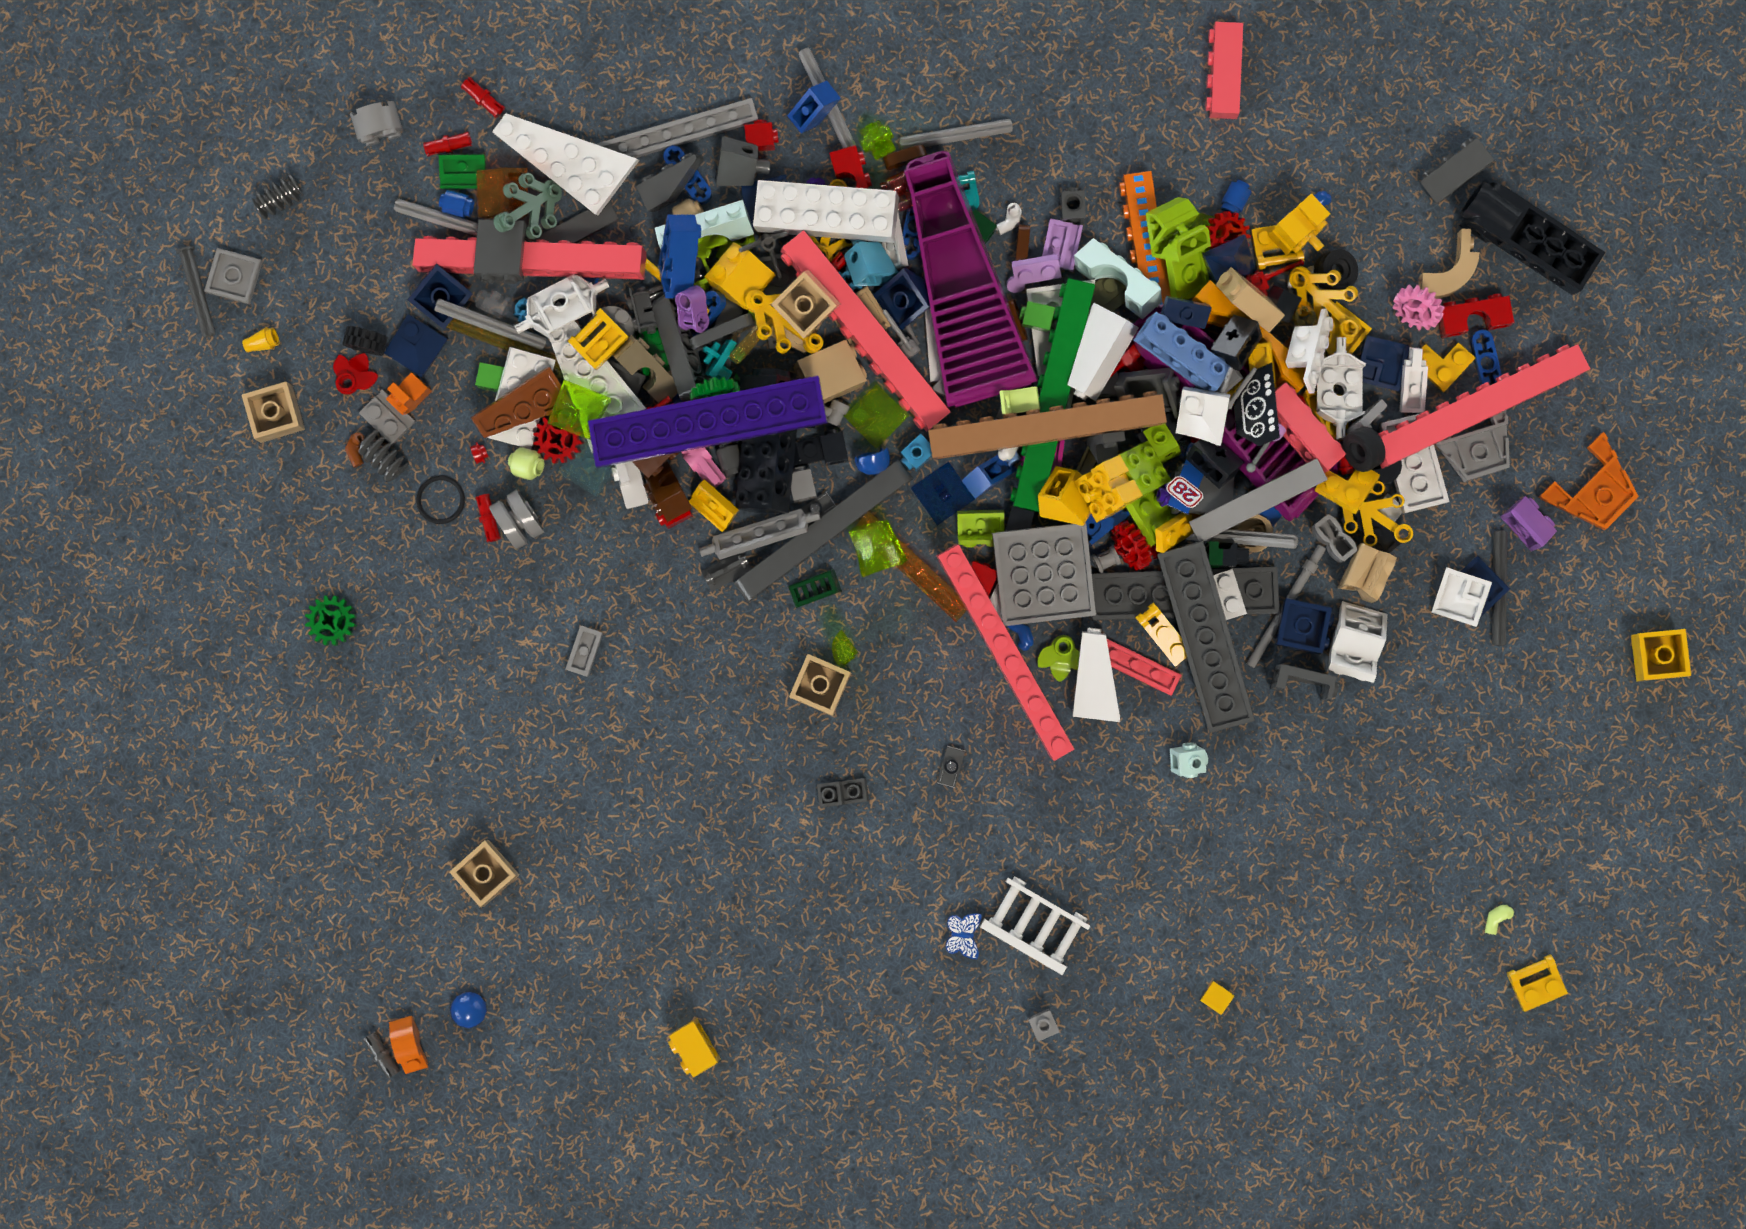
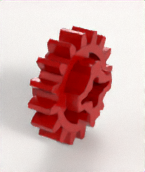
M1231 211L1215 213V218L1208 219L1210 226H1206L1209 229L1211 246L1208 248L1211 250L1244 234L1247 239L1251 238V235L1246 234L1250 227L1243 225L1245 218H1238L1239 213H1231Z
M560 413L559 418L556 414H551V420L548 417L542 418L544 425L537 424L536 426L540 431L533 433L534 436L538 437V441H535L533 444L540 445L537 453H545L544 460H549L552 457V463L554 464L558 463L559 458L561 463H567V457L570 460H574L575 455L573 453H581L578 445L584 444L583 440H579V436L584 435V432H578L577 430L581 424H573L574 417L566 419V414ZM555 423H562L567 427L560 429ZM557 434L562 435V437L560 438L561 442H556V439L558 438ZM571 436H573L572 445L570 444ZM558 448L563 454H556L551 450Z
M1128 521L1114 526V529L1111 530L1113 533L1111 538L1115 541V544H1113L1118 555L1122 556L1123 562L1128 563L1129 567H1134L1135 570H1141L1152 562L1150 557L1152 552L1148 550L1150 545L1146 542V537L1141 534V530L1135 528L1133 523L1129 524Z

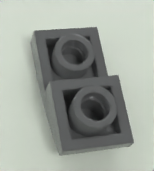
M866 778L817 784L820 808L869 801Z

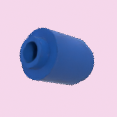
M1241 180L1231 182L1221 201V210L1231 211V213L1242 212L1252 193L1249 189L1250 186Z
M451 190L441 194L439 207H442L443 213L463 218L465 216L471 217L475 200L470 198L469 195Z

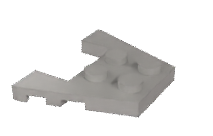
M1506 410L1490 418L1492 426L1453 438L1449 437L1436 443V446L1463 482L1510 467L1509 438H1507L1508 416L1506 415Z

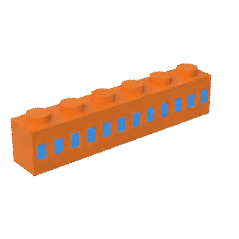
M1152 172L1126 174L1123 176L1122 182L1119 183L1120 196H1125L1126 205H1122L1124 219L1128 218L1129 227L1126 228L1127 241H1132L1133 250H1129L1130 262L1135 264V267L1146 278L1159 284L1162 294V302L1160 304L1163 305L1166 296H1171L1165 259L1152 257L1146 212L1157 208Z

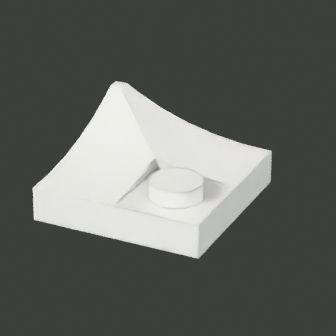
M1183 387L1176 433L1199 438L1221 446L1230 394Z
M1446 567L1432 613L1477 627L1492 582Z

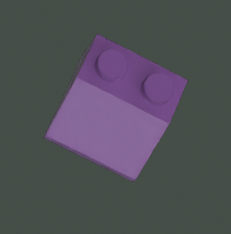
M1525 496L1500 517L1530 551H1534L1543 547L1557 530L1554 528V522L1547 515L1543 516L1538 510V504L1532 498L1528 499Z

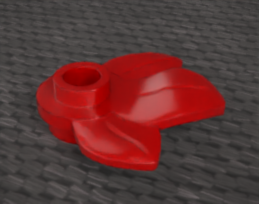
M365 353L356 355L350 360L339 354L334 361L333 370L337 376L335 384L337 390L342 394L350 395L355 393L357 389L367 390L378 379V374L368 371L369 359ZM345 380H351L352 384L350 387H344Z

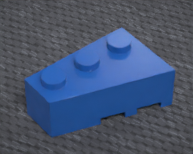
M667 215L658 261L665 298H675L678 293L694 286L698 239L701 238V225L697 224L695 215Z

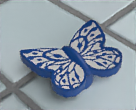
M968 914L963 919L957 915H952L948 918L947 924L952 932V936L948 938L945 946L949 953L954 954L961 951V954L965 957L978 959L979 952L973 940V933L980 924L981 914Z

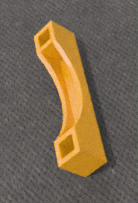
M1211 280L1191 300L1211 305L1212 309L1207 324L1223 328L1233 315L1251 319L1231 303ZM1260 326L1262 338L1259 343L1271 342L1276 388L1286 382L1298 393L1305 385L1304 374L1306 367L1287 368L1285 361L1289 349Z

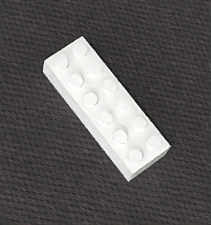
M758 180L753 227L757 232L778 234L786 231L790 235H798L804 230L808 236L894 243L899 196L896 191Z

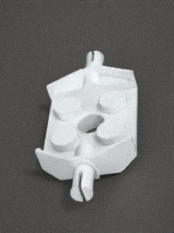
M573 274L528 297L526 320L514 325L518 334L529 328H534L546 337L552 338L550 333L591 312L595 316L596 295L609 288L606 279L593 285L592 282L588 283L581 276ZM563 298L566 300L565 304L560 307L554 305L558 299Z
M1337 337L1336 352L1324 358V366L1320 368L1316 413L1322 419L1336 426V439L1342 440L1346 436L1347 423L1365 414V411H1362L1363 367L1366 366V363L1347 353L1346 337ZM1334 385L1342 386L1344 390L1342 396L1334 393Z

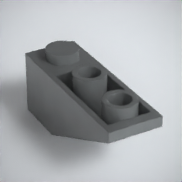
M688 153L680 158L681 162L675 165L673 163L661 168V173L655 176L654 174L648 175L641 180L642 183L637 185L636 188L647 211L656 212L676 201L703 162L702 155Z

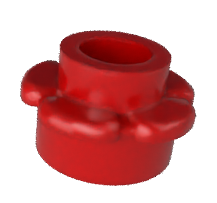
M475 442L476 445L470 447L476 464L481 462L485 464V458H488V454L484 444L479 446L478 442Z

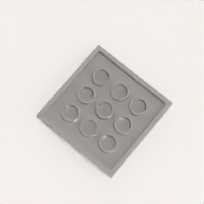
M1071 523L992 533L1001 617L1004 626L1096 615L1086 523L1084 526Z

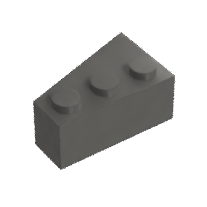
M1469 138L1460 145L1461 151L1455 155L1451 152L1441 160L1442 165L1436 170L1432 167L1422 175L1424 179L1420 183L1437 204L1444 201L1472 178L1474 179L1481 171L1496 162L1478 138L1474 141L1472 138Z

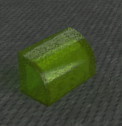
M841 629L836 634L832 643V654L840 668L859 655Z

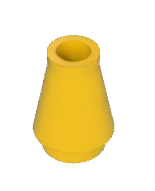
M265 327L249 338L243 339L242 343L247 353L271 350L279 345V337L274 328Z

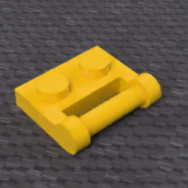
M1276 225L1251 229L1258 270L1265 269L1266 266L1298 262L1300 259L1304 261L1303 250L1301 249L1296 254L1290 253L1287 256L1283 254L1264 258L1263 252L1280 249L1268 236Z
M601 308L595 312L597 315L575 337L571 336L567 340L595 370H598L630 338ZM604 321L607 325L583 347L581 343Z
M1551 954L1543 957L1544 960L1525 968L1507 972L1523 1012L1568 994ZM1548 968L1549 975L1523 986L1520 985L1519 980Z

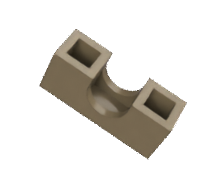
M631 335L612 356L631 375L643 367L650 369V378L642 387L657 403L665 399L666 396L672 399L678 392L671 370L667 372L662 367L665 362L656 353L652 356L647 351L650 347L641 337L637 340Z

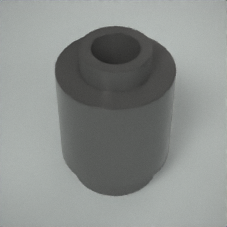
M732 442L719 445L716 455L722 473H725L726 478L737 476L740 464L738 445H733Z

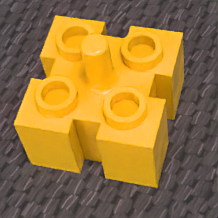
M1311 193L1292 212L1285 216L1268 236L1286 256L1292 251L1296 254L1307 242L1318 252L1324 247V244L1316 235L1328 224L1326 219L1330 213Z
M1120 455L1100 463L1090 470L1091 472L1084 474L1074 481L1085 502H1090V505L1087 507L1096 523L1116 514L1143 496L1134 479L1131 481L1128 479L1126 473L1129 470Z

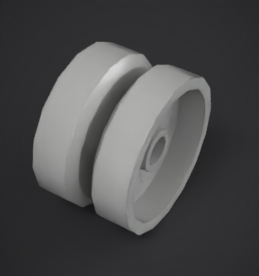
M516 489L507 495V502L512 510H509L501 501L489 506V509L508 540L518 550L527 544V538L522 529H525L532 538H537L545 532L529 502Z

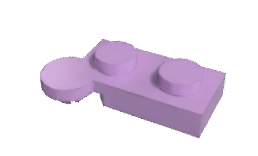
M1058 254L1013 261L1012 269L1014 276L1007 280V289L1012 293H1019L1024 290L1025 284L1062 278Z

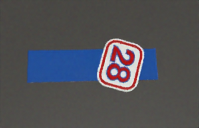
M1186 460L1185 464L1188 465L1183 466L1180 476L1175 477L1167 485L1166 489L1171 494L1168 505L1188 514L1190 508L1195 507L1203 499V493L1198 488L1204 475Z

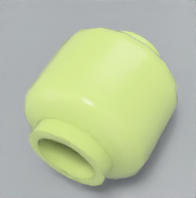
M520 447L510 454L508 465L514 476L533 480L542 474L544 460L537 451Z

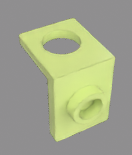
M1038 387L999 391L1002 414L1040 409Z

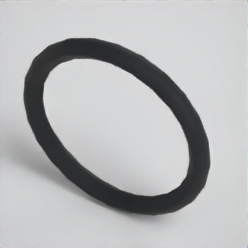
M435 476L426 480L421 485L417 493L416 504L420 514L426 520L435 524H446L455 520L463 511L465 495L461 485L456 480L447 476ZM443 480L450 482L457 488L460 494L459 508L449 518H432L422 508V493L434 481Z

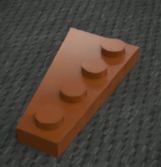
M546 367L470 418L482 437L486 438L512 429L515 426L532 422L543 416L554 414L560 410L574 407V404L551 368Z

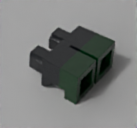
M1209 541L1205 544L1211 569H1230L1237 565L1249 563V548H1237V543H1234L1225 549H1219V542Z

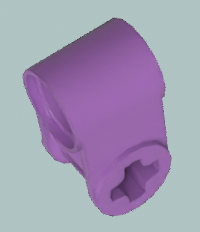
M694 285L678 293L675 297V302L677 305L679 327L683 330L694 329L698 333L705 332L709 325L705 291L700 286Z

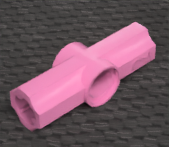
M705 447L681 452L684 460L694 472L698 473L702 481L705 479L716 488L726 480V477L713 462L712 456Z

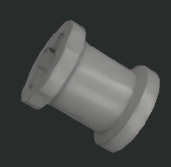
M1110 546L1109 550L1098 555H1091L1099 574L1115 564H1121L1120 558L1113 546Z

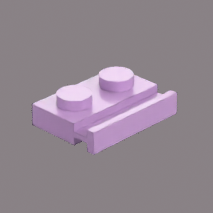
M1050 219L1042 256L1058 254L1060 269L1073 272L1075 265L1074 255L1078 251L1083 225Z

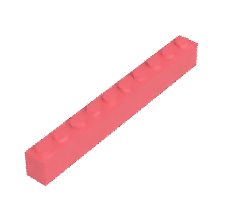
M804 230L782 247L780 251L782 253L781 258L788 267L793 266L797 271L795 274L797 278L804 271L809 270L841 303L828 317L832 321L836 320L841 326L840 331L844 337L852 339L856 344L854 348L862 358L865 356L869 360L870 369L877 376L879 374L885 380L883 384L891 394L895 392L900 399L898 403L906 412L910 411L915 417L913 421L920 430L924 428L927 432L933 425H936L951 413Z
M424 236L423 239H415L413 266L418 272L428 273L437 264L447 273L474 274L477 238L470 237L468 240H459L456 237L437 239L432 236ZM542 239L536 240V242H527L525 240L522 274L524 276L569 277L575 274L582 278L644 280L647 253L643 246L634 242L618 245L615 242L595 244L591 241H582L581 244H575L567 240H560L558 243H550Z
M1568 344L1555 350L1557 354L1552 357L1549 354L1543 355L1536 359L1537 364L1530 366L1529 363L1515 369L1517 373L1510 376L1509 373H1505L1496 378L1497 383L1490 385L1489 382H1486L1476 387L1477 392L1471 395L1467 391L1455 397L1457 401L1452 404L1446 401L1436 406L1437 411L1431 414L1427 410L1415 416L1416 421L1410 424L1406 420L1396 425V430L1391 433L1388 430L1379 433L1378 435L1381 437L1386 450L1385 459L1380 464L1381 468L1388 467L1590 370L1579 345L1577 344L1571 348Z
M955 544L936 555L1050 758L1055 761L1073 751L1074 748L960 546Z

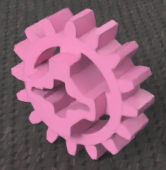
M1408 285L1406 289L1401 288L1393 300L1395 303L1393 309L1397 310L1395 315L1402 317V323L1408 322L1410 328L1415 325L1418 330H1421L1423 326L1426 330H1429L1431 326L1435 328L1444 315L1442 312L1445 308L1440 305L1442 300L1435 298V292L1430 294L1427 287L1421 290L1419 285H1416L1414 289L1411 285Z

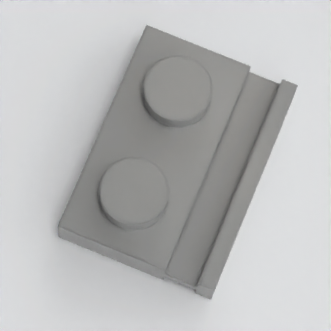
M382 389L359 414L393 446L416 421L409 414L402 415L386 400L389 395Z

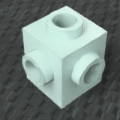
M1193 742L1183 743L1182 747L1170 748L1171 772L1186 778H1194L1199 773H1206L1208 755L1205 749Z

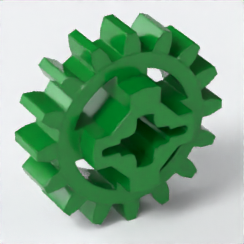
M716 377L709 379V381L705 379L703 384L697 383L696 388H691V393H689L690 400L740 391V386L732 378L727 381L725 377H722L720 380Z
M327 595L324 596V602L316 599L317 606H309L312 613L305 614V617L310 619V622H307L305 626L312 628L308 634L310 636L316 635L314 641L318 643L323 639V645L326 646L329 645L330 641L334 646H338L339 639L345 643V635H353L350 628L357 627L356 624L352 623V619L357 618V615L350 614L354 609L353 606L346 607L347 600L342 599L339 602L338 596H333L332 601ZM334 605L340 609L331 611L327 606ZM319 613V622L316 623L317 615ZM328 615L335 617L333 619V626L326 624L329 621ZM343 619H346L345 626L342 629V621ZM330 630L334 636H325L322 632Z

